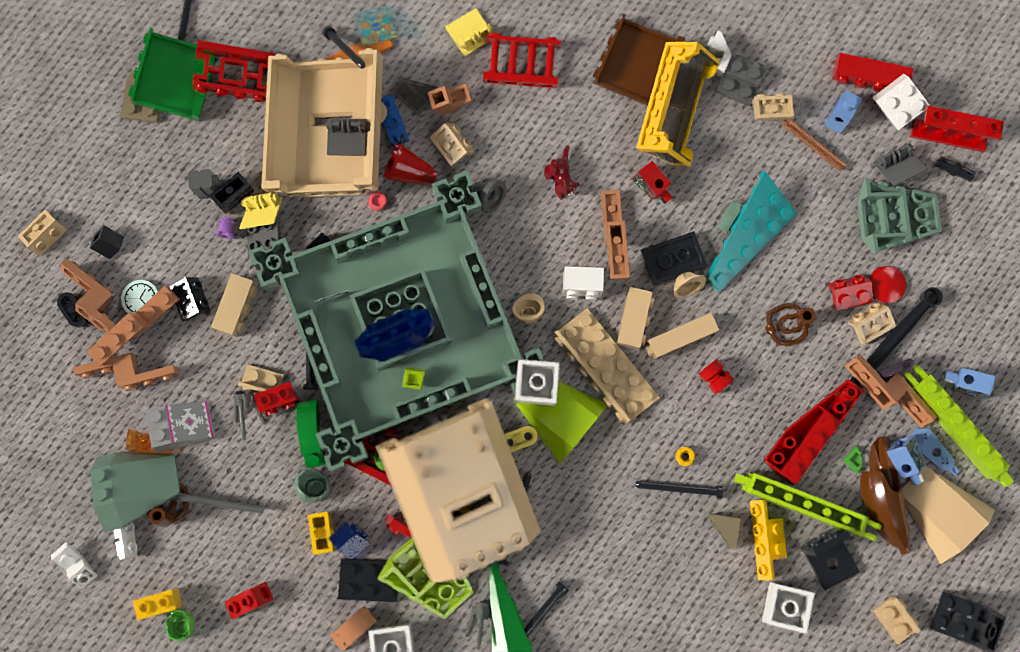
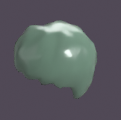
M309 467L296 475L294 488L300 500L316 503L327 497L331 484L328 477L319 469Z

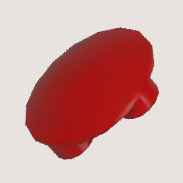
M883 266L871 273L869 280L872 281L874 299L884 303H893L902 298L907 284L901 271L895 267Z

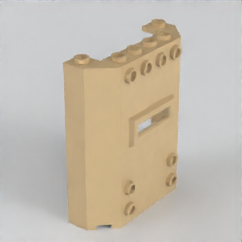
M367 48L359 51V57L366 64L364 69H360L351 59L342 57L336 58V60L322 58L318 59V61L301 60L300 62H293L285 54L268 56L261 186L263 190L268 193L273 192L274 194L280 192L287 193V197L293 198L367 195L370 189L371 191L378 190L383 56L378 50ZM352 116V119H366L365 156L327 155L328 129H326V125H315V118Z
M486 398L469 405V411L401 441L394 438L376 446L427 576L433 583L458 578L463 579L475 570L485 569L493 561H501L512 552L522 551L541 531L492 401ZM491 494L493 502L455 520L453 519L452 511Z

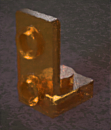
M128 429L125 449L135 454L171 455L172 449L158 453L152 449L149 434H141L137 430Z

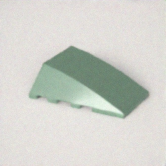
M868 178L863 180L857 201L861 238L873 253L942 232L936 194L915 189L908 190L902 186L895 187L885 182H874Z

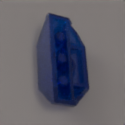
M405 309L370 324L361 333L359 338L354 340L360 357L385 362L422 346L435 323L428 309Z

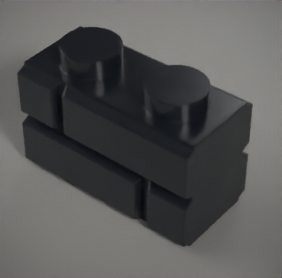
M238 171L232 176V179H228L209 196L227 214L244 197H248L255 190Z

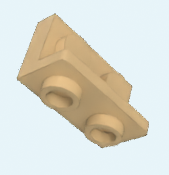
M779 93L775 96L760 94L752 100L751 106H754L755 121L793 119L794 117L792 95H786L785 93Z
M444 123L429 138L449 165L454 167L466 155H471L474 151L471 149V143L460 134L461 130L456 124Z
M44 210L18 237L30 250L41 256L67 229L47 210Z
M881 303L870 305L867 310L853 315L847 321L850 326L854 327L858 339L863 345L896 327L889 307Z
M247 364L242 382H239L238 386L243 387L242 390H249L250 394H253L254 391L262 392L281 385L285 375Z
M890 597L872 611L895 643L900 644L913 633L918 634L921 631L918 628L919 623L915 617L909 615L905 610L907 608L905 603L900 598Z

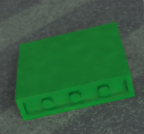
M150 27L149 33H145L143 38L144 50L139 52V68L134 70V86L130 85L128 96H130L131 103L199 121L207 93L196 92L195 89H192L194 74H204L205 60L195 59L196 44L155 33L153 28ZM210 55L209 65H215L217 56ZM208 73V76H207V82H208V83H210V79H211L212 73Z

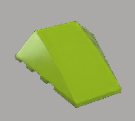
M559 380L555 406L516 403L515 398L513 399L559 464H561L607 407L603 401Z
M413 538L407 541L388 559L378 576V580L389 584L393 589L402 592L411 600L420 603L423 607L443 619L448 617L474 593L467 578L433 583L427 576Z

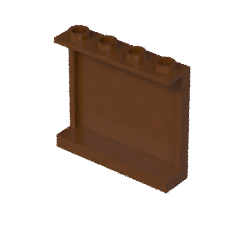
M624 13L622 18H618L614 26V29H616L615 34H611L608 39V50H604L601 55L600 61L602 64L600 68L596 67L594 71V84L648 106L666 42H684L685 38L679 35L676 40L625 19L626 14Z

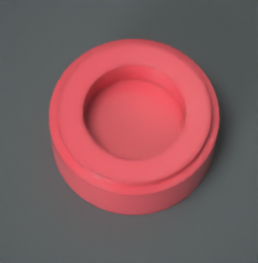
M382 192L372 193L368 198L369 206L375 211L385 209L387 206L385 194Z

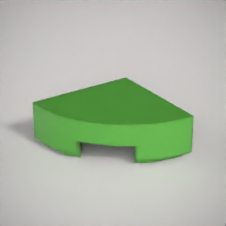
M855 446L842 460L856 474H859L862 469V453L860 449Z

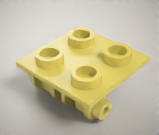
M476 8L445 26L464 57L487 44L486 36L492 33V27L490 24H486Z
M273 192L254 195V197H244L241 200V205L246 207L240 229L274 224L283 197H278V194Z

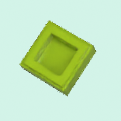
M405 367L402 387L422 390L425 369Z

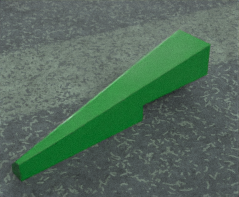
M499 564L489 565L492 652H533L531 648L532 643L527 639L523 629L524 624L516 604L506 588V580H503L499 571L500 566Z

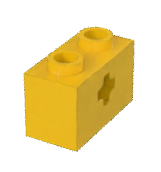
M331 511L309 514L308 521L313 555L337 551Z
M178 588L133 600L137 620L182 608Z

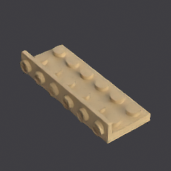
M588 308L554 333L556 336L554 338L555 342L559 347H565L568 351L566 353L567 357L571 362H577L580 366L578 368L579 372L584 377L588 376L590 378L592 388L597 393L599 391L604 396L602 400L609 408L611 406L616 411L614 415L621 423L625 422L628 424L660 398Z

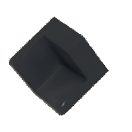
M103 225L93 235L90 249L111 259L120 250L123 236Z

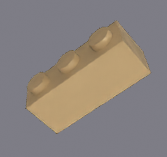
M231 273L211 328L237 337L238 333L242 332L244 327L242 321L244 316L249 314L251 305H249L250 300L256 296L258 290L257 284L254 281Z
M633 287L628 289L616 342L617 345L636 350L644 346L646 335L643 333L645 327L648 328L650 316H647L648 310L652 309L654 304V298H651L652 292Z

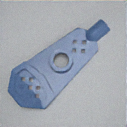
M916 428L910 434V436L915 435L922 455L943 471L949 470L954 476L960 472L954 465V458L930 428ZM933 449L938 450L937 456L932 455Z

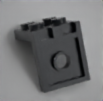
M831 528L824 532V536L814 537L806 542L807 545L801 547L825 591L860 572L844 544V541L852 538L848 530ZM831 557L837 560V566L834 569H830L827 565V561Z
M942 592L930 629L970 644L984 652H995L1006 617L989 607ZM959 612L961 615L960 621L954 623L952 616Z

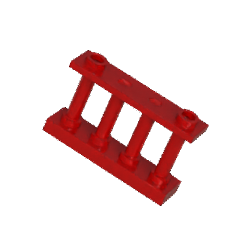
M491 33V35L486 36L487 43L492 44L490 70L483 73L484 83L557 89L558 77L553 75L555 49H560L561 40H557L555 37L537 39L502 36L501 33ZM499 44L510 45L509 69L506 73H499L497 70ZM518 46H529L527 72L525 75L517 74L516 72ZM536 47L547 48L546 71L543 76H536L534 73Z
M927 106L924 120L913 119L910 138L985 152L988 138L1001 140L1004 121Z

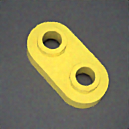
M525 426L504 434L506 441L508 439L513 440V445L509 447L511 453L533 445L538 437L537 431L531 426ZM527 432L532 435L529 440L524 438V434Z

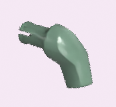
M739 200L733 201L726 208L717 227L728 233L744 204Z

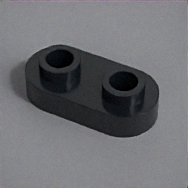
M62 293L57 299L58 308L70 325L76 328L84 327L88 323L86 318L82 316L80 321L77 322L76 320L77 316L80 315L75 311L76 302L79 299L72 293ZM68 300L72 301L70 306L66 305Z

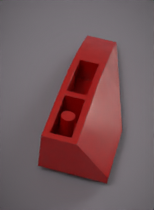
M849 379L844 381L790 425L763 461L787 483L796 485L864 390Z

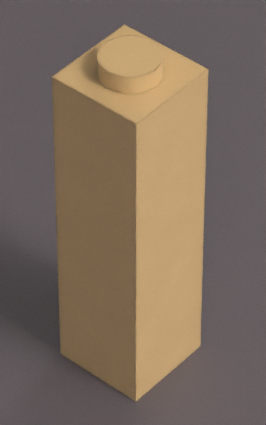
M709 313L649 339L646 342L647 346H645L648 356H652L655 360L715 334L719 331V328L712 313Z

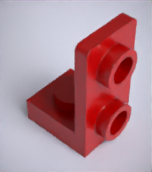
M263 582L226 600L225 605L231 619H235L274 599L267 583Z

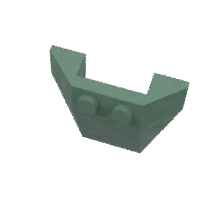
M112 453L97 457L90 470L94 509L104 532L124 528L139 516L143 517L149 510L156 506H161L180 494L176 457L172 455Z

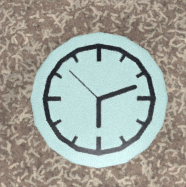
M133 281L122 292V306L127 313L137 312L159 290L149 281Z

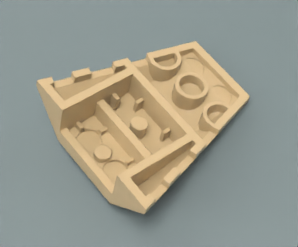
M925 466L921 471L924 481L913 485L911 480H909L902 487V493L906 508L916 521L918 528L935 553L937 560L942 564L963 551L990 524L995 509Z

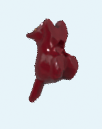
M569 145L565 146L562 157L551 160V163L547 164L544 168V176L547 180H554L555 193L560 200L564 198V194L572 195L576 187L580 185V183L572 181L569 174Z

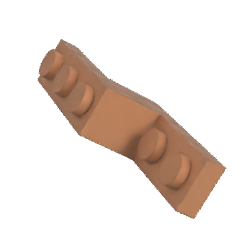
M620 190L601 191L604 243L608 252L610 280L629 279L625 221H622Z
M66 258L61 263V272L87 291L76 302L75 311L106 334L115 326L107 314H101L112 301L113 294L107 286H102L96 282L97 280L93 275L83 272L76 262H70Z
M167 285L164 286L137 312H130L121 319L87 353L99 366H103L130 340L139 338L180 299Z
M132 353L111 357L103 366L92 362L73 367L74 375L82 377V379L92 378L94 373L101 372V374L111 373L114 369L117 387L125 389V391L137 389L136 386L144 384V386L156 384L155 381L160 379L170 381L175 379L174 376L179 375L178 367L174 365L139 373L136 355Z
M861 354L845 365L846 369L883 410L898 402L921 428L938 417L898 372L884 381Z

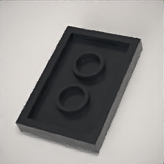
M694 231L640 250L653 286L675 279L682 273H692L707 267Z
M341 559L338 600L397 603L398 591L389 584L378 580V576L387 561Z

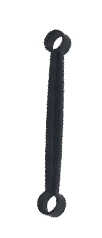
M930 287L920 294V302L866 359L874 370L898 346L925 312L942 302L943 295L938 288ZM928 291L935 293L937 297L936 303L931 304L926 300L925 295ZM852 376L850 381L859 387L861 384Z

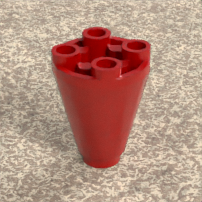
M395 143L383 177L390 181L432 185L438 172L407 147Z

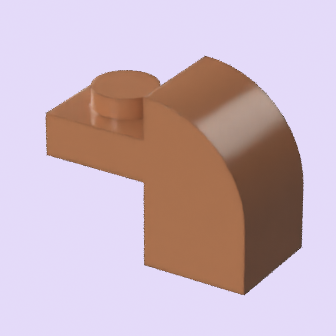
M466 83L450 90L442 86L427 92L432 110L438 114L458 111L457 108L473 103L469 87Z
M363 606L330 637L343 652L375 624L377 620Z

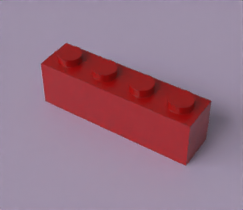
M839 53L835 59L832 80H836L839 84L850 83L855 84L857 88L869 87L873 88L876 92H880L903 74L907 75L912 81L914 68Z

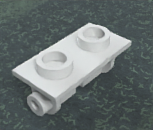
M133 521L124 528L114 530L115 539L120 538L121 542H116L117 556H119L120 560L138 557Z

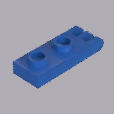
M393 94L381 98V102L387 109V116L383 124L391 146H395V141L393 140L397 138L399 144H402L401 136L403 135L404 140L408 142L409 138Z

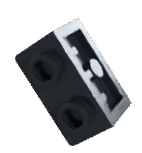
M185 277L170 286L173 293L180 299L176 306L182 322L189 321L199 314L211 312L209 302L205 297L198 277Z

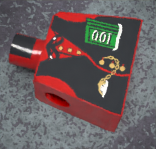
M653 161L645 165L631 178L651 200L659 197L666 204L673 198L667 190L671 185L670 181Z

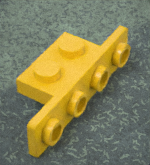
M766 500L750 501L758 580H774L773 560L787 558L783 518L768 519Z

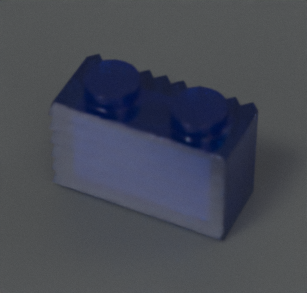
M344 522L329 537V541L335 548L351 559H354L370 544L367 540L368 534L354 523L350 525Z

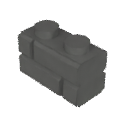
M210 169L200 170V172L198 170L189 171L188 173L189 188L199 199H209V195L223 184V181L219 180L218 175H214Z

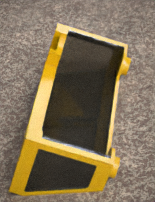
M666 42L636 149L676 166H691L693 152L691 149L685 148L704 79L715 75L720 62L700 43Z

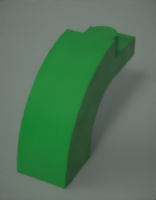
M317 400L298 402L297 404L298 440L306 468L326 465L324 450L320 448L316 434L320 432L321 418Z

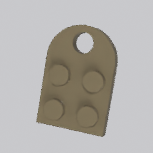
M133 70L126 80L120 118L158 123L160 111L131 103L128 92L130 85L134 86L135 82Z

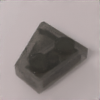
M402 78L391 90V93L419 116L431 104L427 92L440 87Z

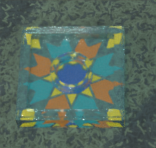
M390 5L355 13L362 46L398 37Z

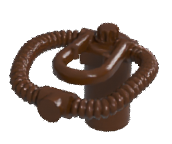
M794 303L780 304L769 310L766 316V332L778 345H797V343L799 344V342L801 343V341L807 338L809 325L815 319V312L811 308L802 309ZM793 308L794 310L796 309L797 313L782 316L778 320V329L784 334H791L804 329L799 338L784 341L776 337L772 316L782 309ZM796 318L798 327H793L790 330L783 329V320Z
M179 483L182 493L189 494L187 488ZM173 500L171 511L163 510L161 505L149 510L147 516L152 523L160 527H168L171 523L184 518L190 503L184 501L182 512L177 516H174L177 500Z

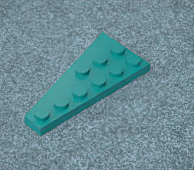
M761 171L757 185L753 186L748 202L743 205L731 228V234L727 240L725 239L722 251L715 258L705 277L719 292L797 214L766 171Z

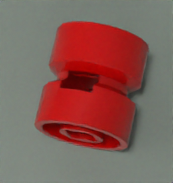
M718 358L698 373L704 382H709L708 387L715 395L735 379L729 371L723 370L724 365Z

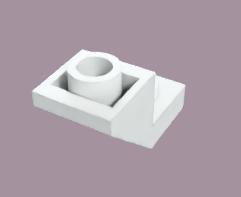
M717 31L715 37L711 36L707 46L710 47L709 52L718 57L720 61L715 75L722 77L731 58V52L722 33Z
M68 543L62 545L51 555L52 561L65 569L68 579L81 589L98 576L82 555Z

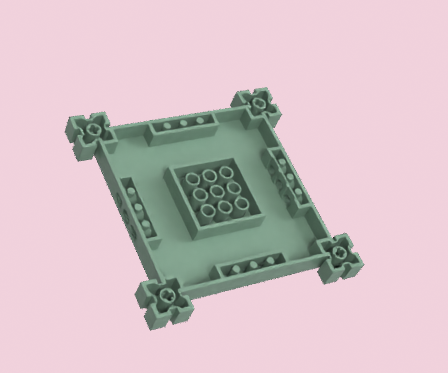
M468 171L454 175V182L449 184L447 179L432 183V191L437 201L435 203L293 255L287 239L282 238L271 243L272 249L266 250L264 246L248 251L254 267L257 271L262 270L256 272L263 290L266 292L279 287V280L283 286L336 429V433L330 428L316 434L320 448L322 450L328 449L329 455L324 456L331 473L346 468L345 461L351 459L352 463L356 464L369 459L364 443H357L358 441L513 381L515 383H512L510 387L515 398L518 361L523 359L464 214L466 212L468 217L482 210L477 192L470 193L473 191V182ZM349 290L347 293L315 303L316 300ZM539 348L524 353V360L545 362ZM405 367L425 369L422 390L402 387Z

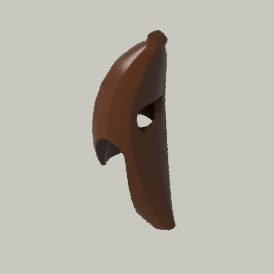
M880 436L874 441L870 449V471L861 473V495L870 520L881 525V529H877L881 537L890 545L899 549L901 554H908L911 552L909 546L910 534L897 469L887 453L891 447L890 440L886 436Z

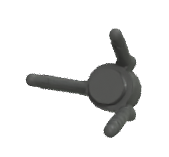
M239 390L234 392L233 396L234 422H238V416L240 415L242 439L246 440L243 409L250 407L252 402L264 425L266 421L263 414L258 411L254 394H250L249 390Z
M476 602L475 607H472V614L465 637L469 636L476 616V619H479L477 650L481 649L484 619L488 620V616L491 627V603Z

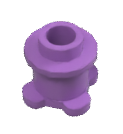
M222 217V220H218L219 229L215 231V235L220 238L235 239L236 236H234L233 232L234 226H237V223L233 222V218Z

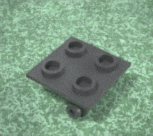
M328 118V121H326V129H328L327 155L365 156L366 119Z
M905 143L899 149L895 148L887 154L880 155L873 162L876 168L893 186L928 170L911 152L914 150L911 143Z
M278 215L274 224L247 228L248 251L264 246L266 250L272 249L271 243L282 239L279 237L281 235V221H279Z

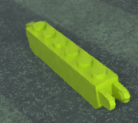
M914 365L913 371L920 380L917 381L908 372L904 374V378L938 416L935 420L985 478L992 479L994 482L999 481L1003 487L1010 486L1014 482L1007 473L1010 465L931 374L927 375L919 365Z
M736 473L733 482L743 485L741 490H744L747 494L836 529L848 530L851 535L856 537H864L872 541H876L878 538L874 534L864 532L866 525L880 530L881 525L868 520L869 518L759 474L747 473L746 476Z

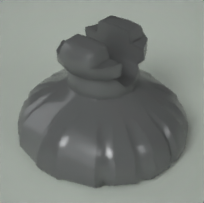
M496 179L487 184H484L482 181L474 184L473 192H477L483 212L492 213L502 204L506 195V184L503 181Z

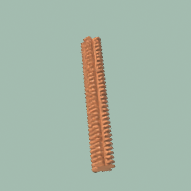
M786 119L783 122L782 126H786L789 132L791 131V133L795 134L794 136H799L802 142H806L805 145L809 146V148L811 147L814 152L819 153L818 155L822 156V158L824 157L825 161L829 162V164L832 163L831 165L835 166V168L837 167L838 171L844 168L846 162H842V159L839 156L837 157L835 153H831L828 147H824V144L822 145L819 140L817 141L815 137H811V134L808 131L806 132L804 128L798 127L799 124L797 122L795 123L791 119Z

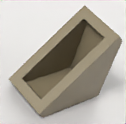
M709 514L707 518L730 549H735L737 547L741 519Z

